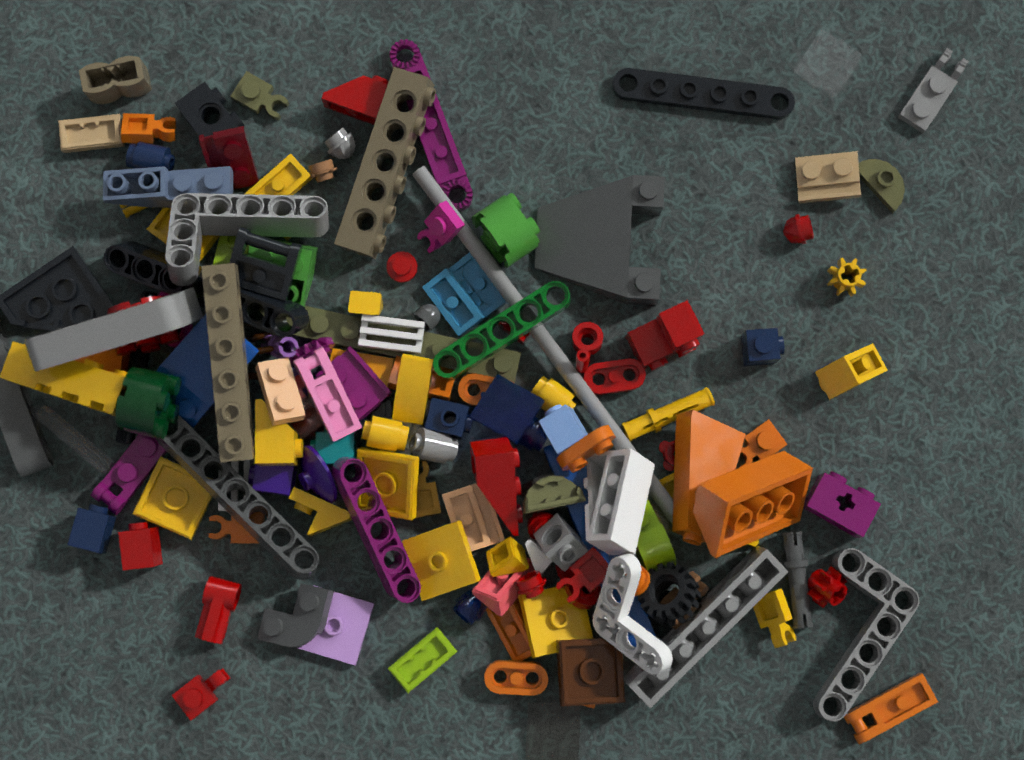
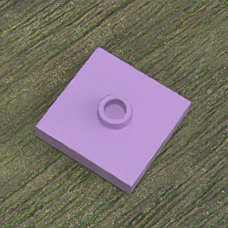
M334 591L327 622L322 634L318 633L313 640L298 649L356 665L375 603Z

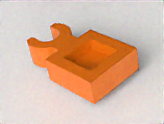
M123 113L121 142L153 144L154 138H159L165 142H173L176 139V118L165 117L155 120L154 114Z
M769 419L745 436L744 441L748 446L741 449L740 454L745 457V463L740 467L751 464L755 456L758 460L774 455L788 445Z
M255 512L249 517L255 524L265 522V514L262 512ZM219 515L209 517V521H218L221 524L220 532L209 533V538L218 540L224 538L227 534H231L230 543L260 544L232 516L231 521H227L226 518Z

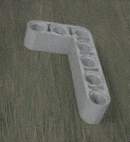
M180 194L173 199L171 204L165 253L170 280L178 286H188L195 282L199 272L202 235L237 236L239 228L244 227L250 229L251 233L264 237H321L329 229L327 202L318 196Z
M194 287L144 304L24 340L36 372L184 327L200 320L203 314Z
M853 548L837 551L832 558V567L842 573V577L848 583L878 604L814 698L813 708L815 713L828 721H839L847 714L919 606L918 593L911 586L861 551ZM846 554L851 555L855 560V567L851 572L846 571L842 566V559ZM872 573L878 574L881 578V586L878 590H873L869 586L868 579ZM900 591L904 592L908 598L907 605L903 609L898 608L895 603V597ZM881 618H886L890 623V630L886 635H881L877 629L878 621ZM864 644H868L872 648V657L866 662L859 655V650ZM850 670L855 676V681L851 687L845 688L842 685L841 677L845 671ZM829 697H833L837 702V708L832 714H826L823 709L824 701Z

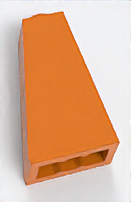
M695 410L677 414L672 531L682 535L683 541L700 546L705 540L693 513L696 498L695 492L698 484L736 469L746 434Z

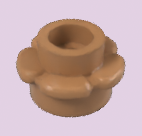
M332 159L308 166L311 173L310 179L316 178L317 183L335 178L333 172L338 170V167H334Z

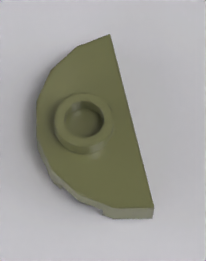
M878 159L861 161L859 163L860 179L893 214L902 203L905 193L904 182L900 173L886 161Z
M547 476L536 481L527 490L523 500V515L582 503L587 500L582 489L579 486L577 487L572 481L565 479L563 476Z

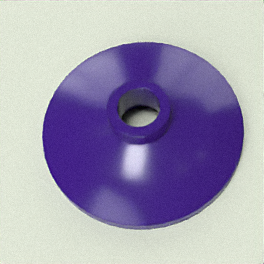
M309 445L303 446V458H300L302 472L298 474L302 487L306 491L311 489L318 498L331 504L334 503L337 499V489L327 464L313 447Z

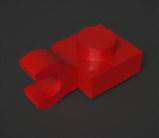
M224 668L216 671L206 681L199 674L171 696L189 720L192 721L219 700L213 692L231 678Z

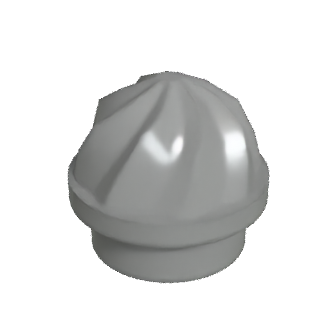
M343 127L324 142L328 147L327 152L338 159L350 158L355 151L353 134L351 132L347 133Z

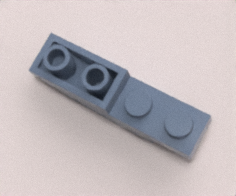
M165 166L103 171V201L105 203L171 208L173 199L184 193L233 194V169L230 166L168 171Z

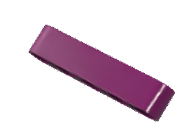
M351 457L339 458L332 466L333 479L385 591L389 596L403 603L413 602L420 594V581L367 466L359 459ZM352 463L356 470L355 476L347 481L344 477V469ZM366 492L369 497L368 505L364 509H360L357 504L358 497ZM379 521L382 525V531L379 536L373 538L371 536V527ZM393 550L395 560L391 565L386 566L384 556L387 552ZM406 579L408 587L404 593L399 594L397 586L401 580Z

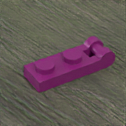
M138 435L102 482L93 489L90 496L97 502L103 501L109 506L108 510L114 515L119 514L154 470L160 456L164 457L167 451L157 442L156 438ZM115 483L123 489L118 496L110 491Z

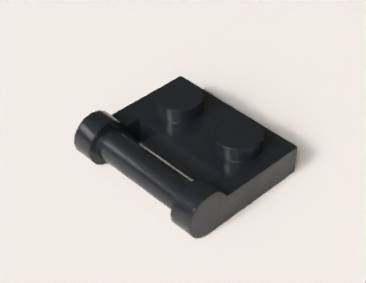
M240 227L229 263L238 265L241 288L286 301L297 263L301 256L302 245L282 243L253 234L250 229ZM249 245L287 257L286 264L284 266L244 254L245 248Z

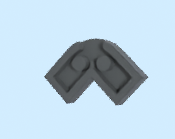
M300 583L293 614L265 608L257 640L292 648H301L309 643L318 633L322 634L325 628L334 591Z

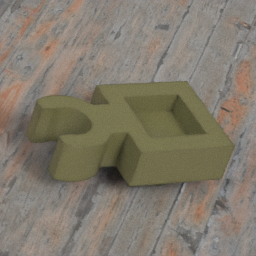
M248 71L245 72L230 96L232 100L256 114H259L261 109L265 108L269 116L274 120H280L281 118L280 114L273 110L274 105L280 103L286 107L289 106V102L284 96L271 95L274 90L272 85Z

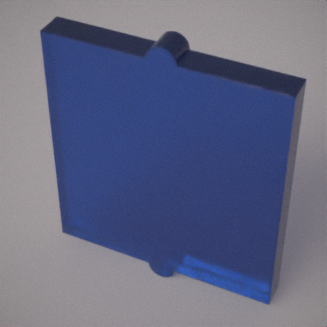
M497 374L486 392L481 393V399L470 414V418L518 444L528 427L534 425V418L545 403V400Z

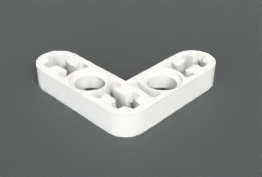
M625 553L613 558L608 565L593 614V626L602 638L651 675H657L671 667L673 661L672 653L666 644L628 616L642 569L639 560L633 554ZM613 588H615L619 592L621 596V603H618L613 596ZM628 632L632 633L635 637L636 647L632 646L629 642Z

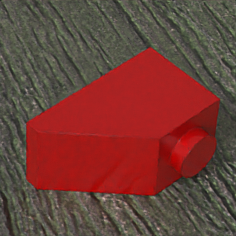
M363 75L323 92L321 99L326 108L374 125L389 81L380 76L374 75L370 78Z

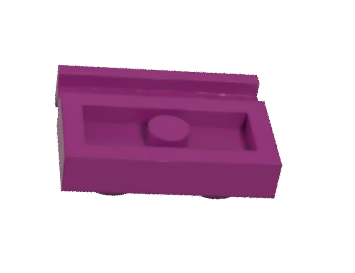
M351 346L341 356H337L331 362L359 421H362L384 399L392 395L388 387ZM321 370L317 373L316 377L323 375V371Z

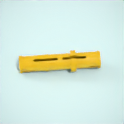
M705 387L700 391L658 409H647L646 414L621 423V427L625 436L631 442L633 439L654 431L657 433L662 431L663 426L676 421L677 414L690 410L701 411L714 406L715 401L709 388Z

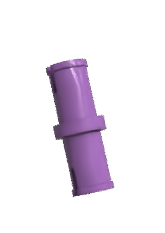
M274 334L265 336L262 340L266 341V343H261V347H274V351L266 353L274 358L293 357L297 353L293 349L299 348L298 342L293 337H279Z

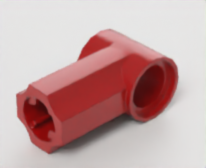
M214 576L208 578L202 596L204 606L196 630V638L223 644L231 613L235 611L240 598L242 584Z

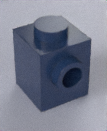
M778 328L746 330L741 335L744 366L775 364L781 359L780 355H784L783 336H778Z
M432 398L425 428L449 434L457 439H463L464 433L470 434L474 415L469 414V406Z
M89 504L88 510L78 508L67 545L106 554L116 517L107 515L109 508Z

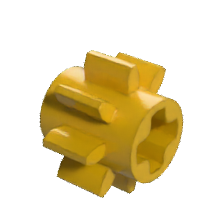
M842 257L837 261L839 269L833 266L828 269L829 274L833 275V277L827 283V286L834 285L837 289V296L843 291H848V294L852 297L856 294L855 286L863 288L866 285V282L861 280V277L867 270L864 268L860 269L856 265V258L851 263H846ZM843 273H845V275L851 274L853 279L851 281H849L848 279L843 280L841 278V275Z

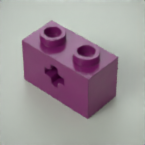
M830 471L829 474H820L805 500L803 509L855 538H863L881 505L873 500L875 495L864 488L858 487L855 490L846 484L847 479L835 472ZM845 496V503L849 507L839 509L840 503L836 499Z

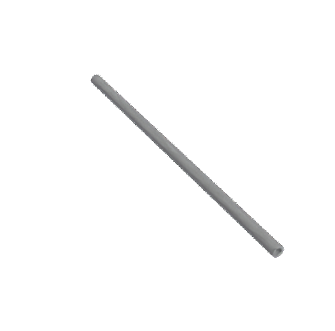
M422 166L417 169L412 176L433 204L437 206L447 201L464 222L465 226L458 232L457 236L508 305L511 307L522 300L523 297L427 168ZM529 306L522 309L521 319L523 321L532 322L537 318ZM542 324L529 332L598 426H610L616 436L612 441L615 449H633L637 452ZM653 473L649 494L673 525V499Z

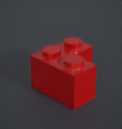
M688 300L659 313L656 319L628 332L626 339L643 368L650 367L651 371H654L668 364L666 358L678 354L679 358L695 351L705 333Z

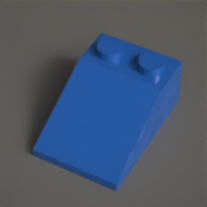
M206 314L156 370L157 372L181 378V388L176 396L175 404L180 407L179 416L192 427L197 425L215 406ZM245 339L248 366L259 350Z

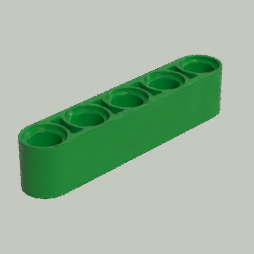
M559 281L549 282L447 346L434 357L433 368L435 372L445 379L458 378L561 313L570 303L571 296L568 287ZM560 289L565 293V299L561 304L553 305L547 301V295L551 290ZM526 306H534L538 310L537 318L532 322H525L521 319V311ZM501 322L507 323L511 327L510 335L505 339H498L494 335L495 326ZM474 339H479L484 344L483 352L478 356H471L467 351L468 344ZM447 356H453L457 361L456 369L451 373H444L441 369V362Z

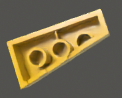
M12 341L0 374V378L113 416L116 414L118 396H125L128 386L122 385L128 372L115 369L114 373L103 370V364L89 359H85L84 363L73 360L35 372L25 342L21 344Z

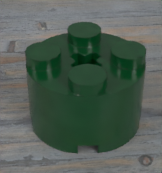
M132 367L122 385L128 386L125 396H118L115 414L116 425L121 428L120 430L164 439L169 423L175 424L179 415L180 407L175 404V400L181 388V378L157 371Z

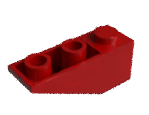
M508 437L470 442L471 468L477 486L513 536H519L518 523H523L521 505L517 504L516 496L521 495L519 476H515V468L520 467L518 449L512 448Z

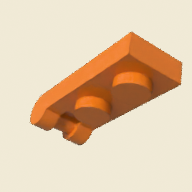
M918 673L865 703L850 709L844 716L847 724L851 723L855 731L853 736L857 743L862 744L938 703V700L923 673ZM870 714L875 723L867 727L862 717Z

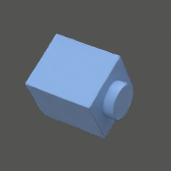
M558 404L551 407L544 413L546 417L539 421L559 455L588 435L574 409L566 404L563 406Z

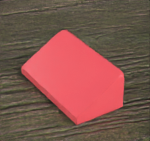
M527 558L529 569L523 572L493 577L490 575V571H488L473 588L472 594L495 614L502 617L518 598L517 590L519 588L516 580L534 571L531 559Z

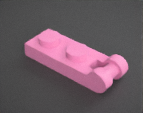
M321 347L313 351L314 355L305 359L300 357L294 360L293 363L331 441L335 442L361 429L362 426L326 351ZM320 366L324 374L314 379L310 370Z

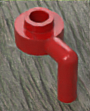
M592 322L580 323L574 328L572 333V345L577 351L575 368L579 373H585L588 370L590 355L597 353L603 344L602 329ZM586 337L591 338L593 343L585 345L582 343V339Z

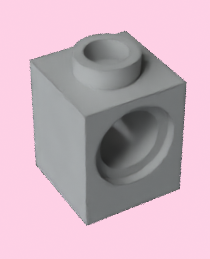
M557 513L533 534L545 555L564 572L588 551L577 532Z

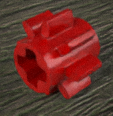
M832 566L827 572L823 569H817L808 579L807 584L810 590L807 594L822 608L827 603L836 606L844 600L847 594V587L844 585L847 580L842 577V573Z

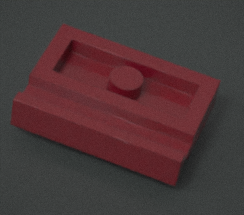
M244 126L213 132V135L204 137V134L199 135V143L207 168L230 166L233 169V189L252 186L259 181Z

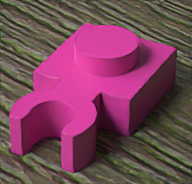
M444 201L438 204L425 219L424 223L428 228L420 231L417 238L418 240L425 237L429 238L431 245L427 251L431 253L451 242L465 224L450 204Z

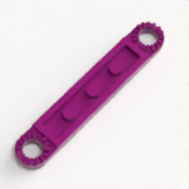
M402 39L392 45L390 60L393 68L397 67L430 78L417 44L408 39ZM400 50H411L414 54L412 61L410 60L409 63L406 62L405 64L398 61L396 56ZM435 95L432 106H427L424 115L426 125L419 139L434 179L447 197L454 188H461L466 192V198L462 203H453L456 209L461 212L471 205L473 192L437 95ZM414 100L406 101L409 111L413 108Z

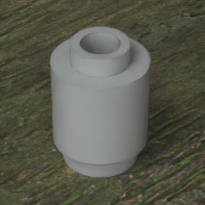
M419 428L410 437L409 450L413 456H418L420 460L445 464L447 461L453 462L456 458L458 439L449 434Z

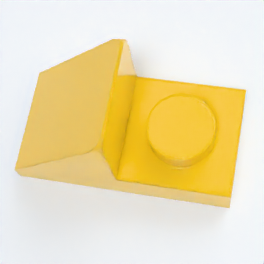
M293 487L289 499L296 502L293 508L309 515L312 514L313 510L317 511L308 530V536H313L352 520L349 511Z

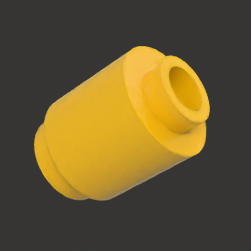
M545 376L541 377L529 394L534 399L533 403L545 412L558 404L562 406L566 404L573 409L577 405L573 401L576 396L574 393L553 378L549 380Z
M372 416L371 421L365 420L361 439L367 440L366 447L395 453L396 450L404 452L409 427L403 426L400 421Z

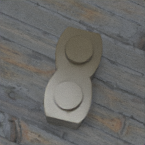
M137 56L120 57L110 64L92 63L79 70L82 90L90 101L95 104H108L122 96L129 98L140 97L152 90L148 69L141 58Z

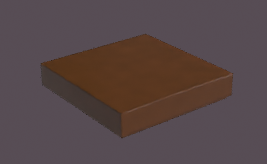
M604 638L556 641L560 706L625 703L622 652Z

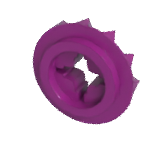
M321 337L295 349L297 353L293 357H289L291 367L295 368L294 360L300 357L305 359L314 355L313 351L321 347L324 348L329 356L332 353L331 350L335 347L333 339L331 337Z

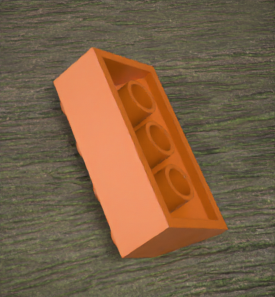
M781 451L699 483L695 492L696 498L693 513L710 554L717 558L800 522L813 467L786 451Z

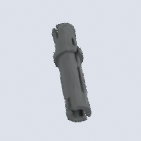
M802 531L782 533L785 561L782 563L788 571L787 578L793 618L792 628L813 627L809 595L807 594L808 584L805 567L809 565L808 559L804 558Z

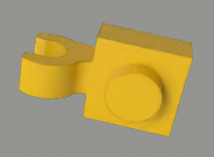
M782 588L768 592L753 609L760 628L769 627L774 647L788 645L787 643L796 641L793 628L786 623L793 618Z

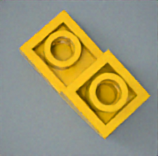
M402 354L392 420L423 425L434 359Z

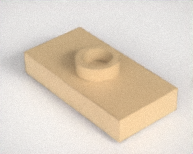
M120 114L58 121L60 147L63 153L125 146V143L121 142L122 116Z

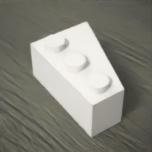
M633 449L611 450L601 455H596L595 453L587 459L588 477L584 479V488L588 490V504L585 505L586 541L609 555L635 554L655 464Z

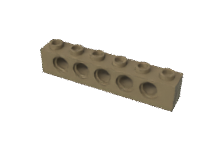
M397 67L393 68L334 242L341 249L375 260L378 253H382L387 239L384 234L387 225L391 224L395 218L396 206L394 204L397 195L402 194L406 185L405 171L407 166L411 165L416 155V147L414 145L417 136H421L425 129L426 118H424L427 106H432L435 99L436 89L429 77ZM414 100L413 108L410 111L401 112V106L405 101ZM397 129H404L402 139L392 142L391 136L393 132ZM393 158V167L388 171H382L383 161ZM378 187H383V197L378 201H372V192ZM373 216V226L369 230L363 231V220L366 217Z
M229 263L201 266L220 463L252 460L255 458V440L238 265Z

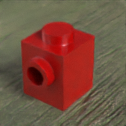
M148 521L128 524L129 530L118 532L123 571L155 567L163 564L159 526L148 527Z

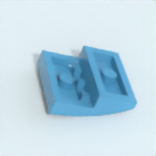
M470 252L450 268H445L422 287L458 337L468 332L507 303Z

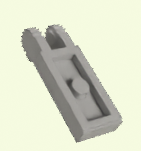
M946 48L936 64L931 66L898 115L899 119L921 133L927 130L958 83L956 80L969 62L964 58L958 61L951 76L942 72L941 68L948 62L953 52L949 48Z

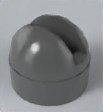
M433 304L422 305L413 313L417 321L425 322V328L429 331H432L440 320V311Z

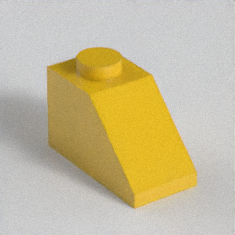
M872 343L841 357L815 373L819 379L821 389L830 400L888 370Z
M255 399V464L258 466H298V458H303V439H298V434L287 423L272 426L265 401Z

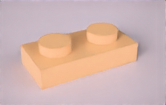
M289 357L258 362L256 372L272 426L304 420L306 414Z

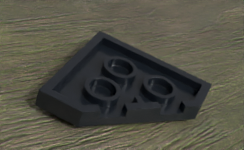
M74 246L0 295V308L12 325L47 332L107 315V310L115 306Z

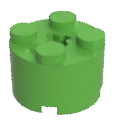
M513 193L501 196L472 216L475 229L479 226L483 229V235L480 236L483 243L500 264L504 262L505 268L510 267L532 252L540 243L537 234L540 233L538 225L533 218L528 217L526 219L520 210L522 206Z

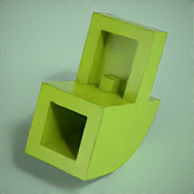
M648 499L636 555L641 565L647 571L651 568L658 571L657 564L663 563L666 568L667 562H672L676 566V556L664 526L660 523Z

